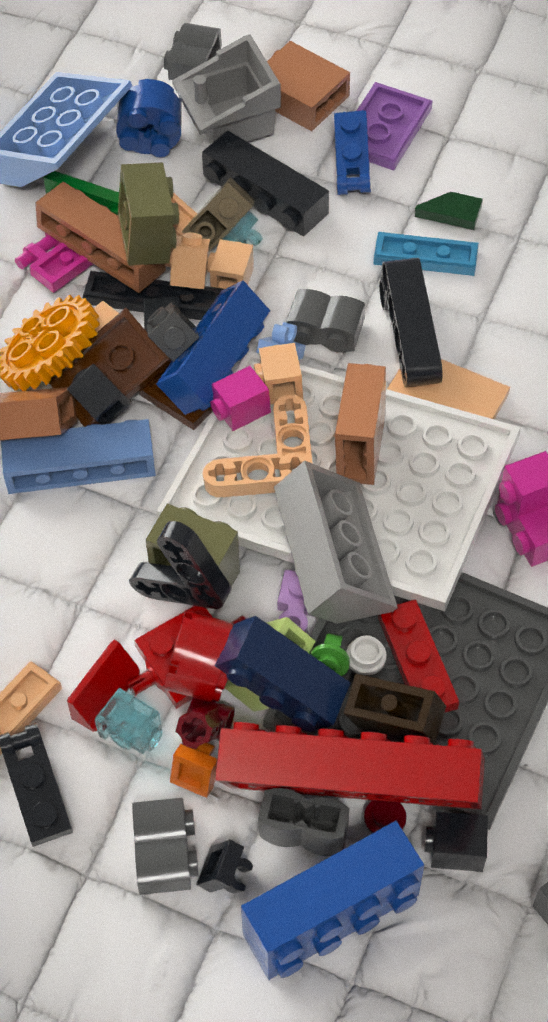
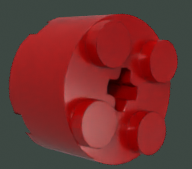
M185 610L163 689L210 703L212 700L219 702L228 678L227 674L215 667V664L226 645L233 623Z

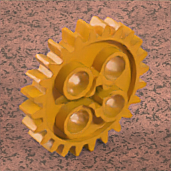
M68 295L64 301L59 297L52 306L47 302L42 311L34 310L33 317L29 319L24 318L21 328H14L12 330L15 335L4 340L7 346L0 349V378L8 387H12L14 391H17L19 388L22 391H26L30 386L33 390L37 389L41 381L48 385L51 377L54 375L58 378L61 377L62 369L66 367L72 368V361L75 358H82L84 356L81 352L82 349L92 345L88 339L98 334L95 328L100 323L97 320L99 315L86 298L82 299L80 295H77L75 298Z

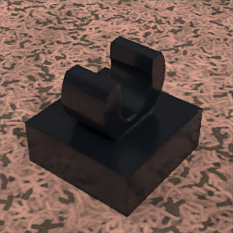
M231 839L212 845L196 885L210 893L225 889L230 893L245 891L246 886L238 882L234 876L236 869L243 873L253 869V864L248 859L241 858L244 846Z

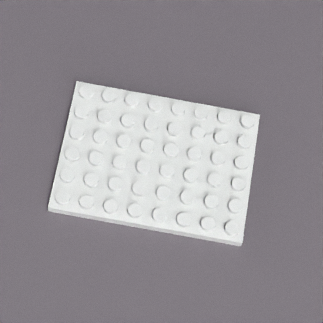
M249 350L236 372L248 366H251L254 370V364L260 363L259 353ZM300 365L303 400L307 406L312 463L336 473L335 431L345 377ZM386 389V416L375 485L360 484L395 596L410 601L416 599L417 603L442 611L446 610L502 479L504 466L508 465L519 439V426ZM270 404L271 413L235 431L231 430L225 420L219 421L214 412H212L158 507V518L167 503L178 508H189L198 516L213 522L221 521L227 523L234 530L238 531L239 546L294 563L290 545L286 538L287 534L282 515L278 508L276 493L214 497L206 491L203 481V469L213 460L277 454L274 404ZM286 411L288 424L295 423L294 411ZM289 437L283 443L288 447H296L302 444L303 440L298 437ZM257 469L250 472L248 477L253 480H262L267 477L268 473ZM275 469V477H280L279 469ZM236 473L237 481L242 480L241 473ZM218 475L216 481H224V475Z

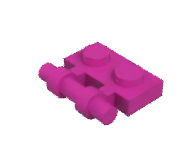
M45 233L46 237L36 244L31 242L24 247L23 253L15 258V263L22 270L30 265L31 276L54 293L93 265V263Z

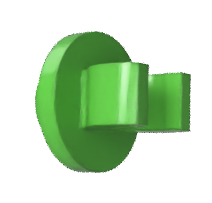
M327 633L324 644L313 648L310 654L340 676H343L347 673L350 665L349 655L341 648L343 636Z

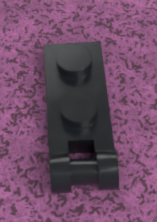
M37 722L25 726V731L10 735L9 732L0 735V748L32 847L73 833ZM31 746L34 756L18 761L15 751Z

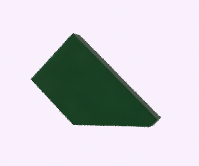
M448 192L416 205L415 217L474 230L482 208L483 199L456 192Z

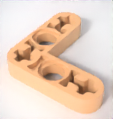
M288 394L278 398L274 403L273 412L277 454L217 459L209 462L204 467V486L210 495L214 497H231L275 493L274 486L290 474L292 469L298 467L303 461L312 463L307 406L301 397ZM292 410L294 411L295 423L288 424L286 411ZM289 437H298L303 440L302 444L296 447H288L283 443ZM257 469L268 473L267 477L262 480L250 479L248 475ZM275 469H279L280 477H275ZM236 473H241L242 480L237 481ZM224 475V481H216L217 476Z

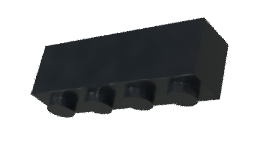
M228 130L202 151L203 175L210 182L217 183L222 187L231 177L255 200L253 206L259 212L269 215L279 221L285 228L293 230L303 237L329 214V190Z

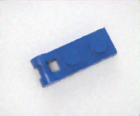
M366 110L334 113L338 195H346L348 191L361 190V193H370ZM360 174V177L347 178V175Z

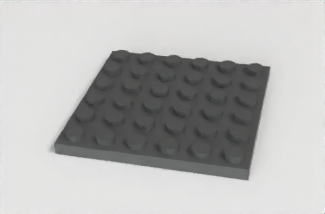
M462 572L445 611L418 603V606L459 699L458 709L444 713L436 745L447 746L448 739H464L474 741V746L482 749L485 758L482 809L438 807L451 813L488 816V830H490L548 704V607ZM394 595L397 605L410 601ZM378 615L338 624L319 618L310 635L316 641L311 651L316 646L324 644L327 633L343 636L341 648L345 651L349 644L360 636L375 637L385 647L386 663L378 673L366 676L404 684L378 620ZM349 668L342 677L351 684L333 726L322 729L344 731V736L361 739V732L375 731L358 728L344 714L355 674H357ZM271 708L263 719V727L274 732L277 725H294L291 722V718L281 711ZM301 730V732L308 735L318 736V730L312 732ZM386 734L387 739L391 740V742L404 743V738Z

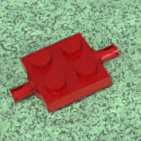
M193 606L188 609L189 611L212 617L205 607ZM185 611L134 640L135 647L146 665L145 672L127 681V685L130 691L132 690L134 696L156 685L157 688L167 694L176 709L193 699L192 697L163 689ZM241 615L231 623L234 625L245 620V617Z

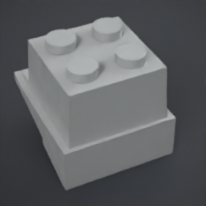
M251 34L243 36L216 51L215 57L172 80V85L199 134L205 133L210 144L227 130L247 142L274 134L275 109L281 108V84Z

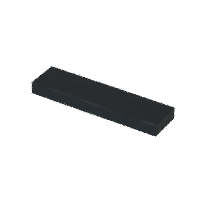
M90 271L82 297L83 299L86 298L92 306H97L104 301L114 309L124 310L127 308L129 311L144 312L143 299L179 297L180 311L188 319L201 320L224 289L205 286L204 289L171 286L170 281L155 279L138 293L108 273Z

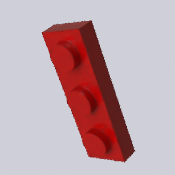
M416 599L398 604V608L393 612L378 615V620L404 684L435 691L446 705L445 713L458 709L459 699Z

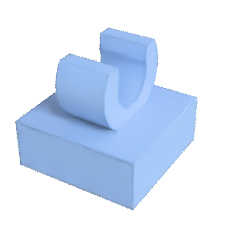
M283 322L282 325H274L272 336L259 339L256 353H259V348L295 343L299 360L303 359L306 345L294 342L297 326Z

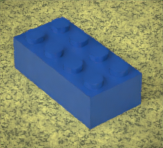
M394 821L241 905L243 936L268 980L277 975L281 978H286L300 970L304 965L303 961L318 953L319 956H325L336 950L342 944L341 939L356 931L358 935L364 934L377 926L380 922L379 918L392 910L398 914L413 906L417 901L416 897L419 896L425 865L398 822Z

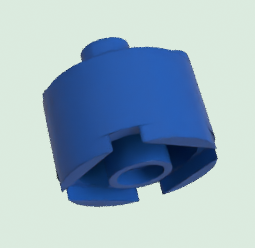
M155 79L139 80L138 85L131 87L117 102L116 133L119 145L124 150H132L141 154H152L155 157L167 156L170 153V149L178 143L181 137L182 101L174 93V88L163 81Z

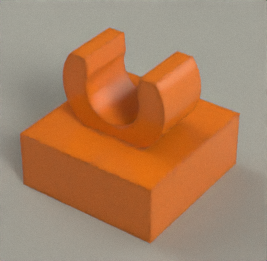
M181 743L173 754L170 783L207 798L214 788L217 758L211 756L215 746L204 743L197 749H192Z

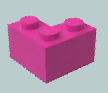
M546 451L504 466L502 481L499 484L498 501L495 505V513L501 525L508 527L512 534L516 551L519 555L525 556L531 567L548 561V454Z

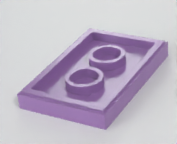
M375 82L356 110H366L369 162L394 171L432 110L433 101Z

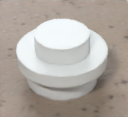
M366 635L356 638L349 644L346 650L350 658L349 668L360 675L376 674L386 663L385 647L378 639Z

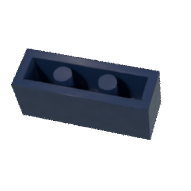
M257 616L233 625L226 645L215 664V667L227 674L230 682L249 689L260 697L259 700L262 704L271 709L281 711L292 719L291 722L294 726L308 732L334 725L351 684Z

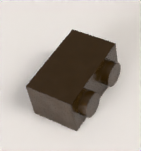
M355 674L344 714L358 728L401 738L407 735L430 738V743L436 745L446 705L435 691Z

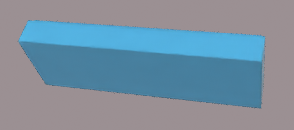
M378 232L374 265H382L384 261L419 258L422 270L475 276L479 243Z

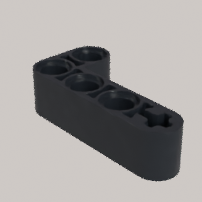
M409 258L384 261L379 282L380 300L383 310H389L403 384L405 387L441 383L443 378L442 362L420 259Z

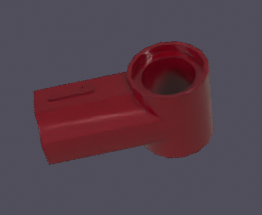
M193 698L187 713L179 717L175 730L182 739V745L197 749L202 744L208 743L211 740L220 741L221 728L231 729L235 708L215 701L210 703Z

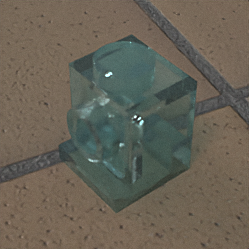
M118 688L95 718L99 737L106 740L110 735L111 739L125 750L133 748L141 754H144L146 750L150 752L157 746L162 737L160 713L121 688Z

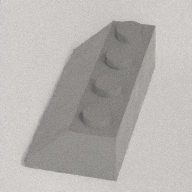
M303 461L274 486L308 615L338 624L393 612L398 608L360 483L310 462Z

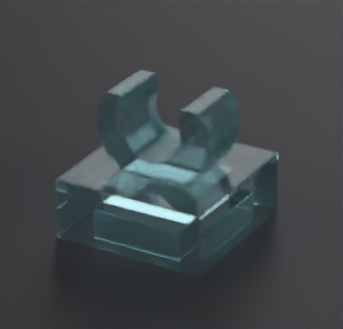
M248 211L222 240L247 244L246 240H248L252 245L256 246L263 240L259 232L251 229L258 219Z

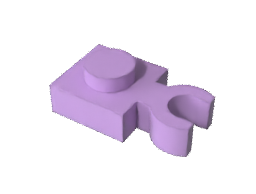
M285 569L277 602V610L284 612L278 619L288 617L307 633L308 620L306 615L308 613L304 605L298 576L295 571Z

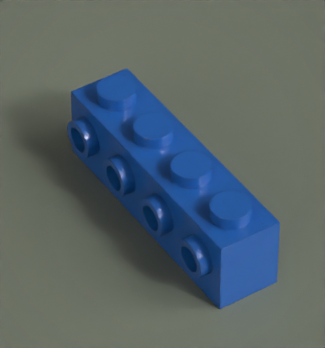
M244 280L222 290L196 326L199 338L174 362L170 363L156 385L185 415L198 409L201 411L206 410L211 406L210 402L214 400L212 384L233 374L232 367L249 351L247 345L251 339L263 330L265 326L263 321L271 310Z

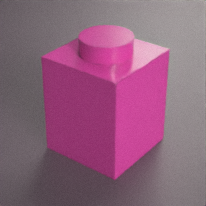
M251 366L212 384L214 400L210 402L211 408L219 421L225 420L232 431L271 413L269 389Z

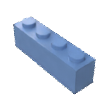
M149 419L127 420L104 425L91 424L87 427L70 428L63 434L54 436L1 440L3 476L8 494L156 476Z

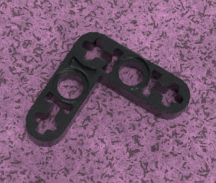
M169 521L159 535L157 544L172 566L147 562L139 563L129 579L131 587L139 594L151 599L211 609L222 608L232 590L229 582L195 531L181 522Z

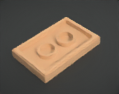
M441 359L443 371L441 383L405 387L401 370L399 369L387 388L388 390L494 420L510 391V387L443 359Z

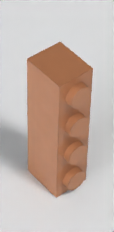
M64 181L35 202L37 227L67 245L68 248L79 255L86 257L88 261L136 292L140 293L166 271L165 263L128 266L118 216L107 207L98 204L87 197L82 191L76 190Z

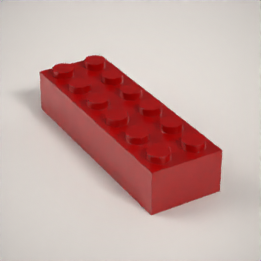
M234 722L233 729L221 728L215 780L232 789L265 791L273 788H284L301 795L482 809L485 758L482 749L474 746V741L448 739L447 746L430 743V738L407 735L404 736V743L391 742V740L387 739L386 734L375 732H361V739H353L344 736V731L335 729H318V736L301 732L302 728L286 725H277L275 732H266V730L259 729L258 724L247 722Z

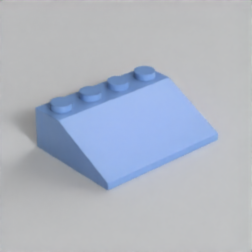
M56 72L0 132V184L23 187L57 170L132 87L131 81Z

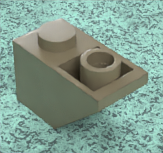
M230 177L182 232L198 233L204 239H210V252L219 243V240L253 207L255 200Z

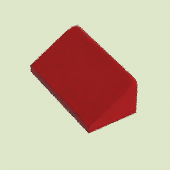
M115 639L110 642L67 699L71 719L93 732L99 730L128 691L127 681L140 674L137 664Z

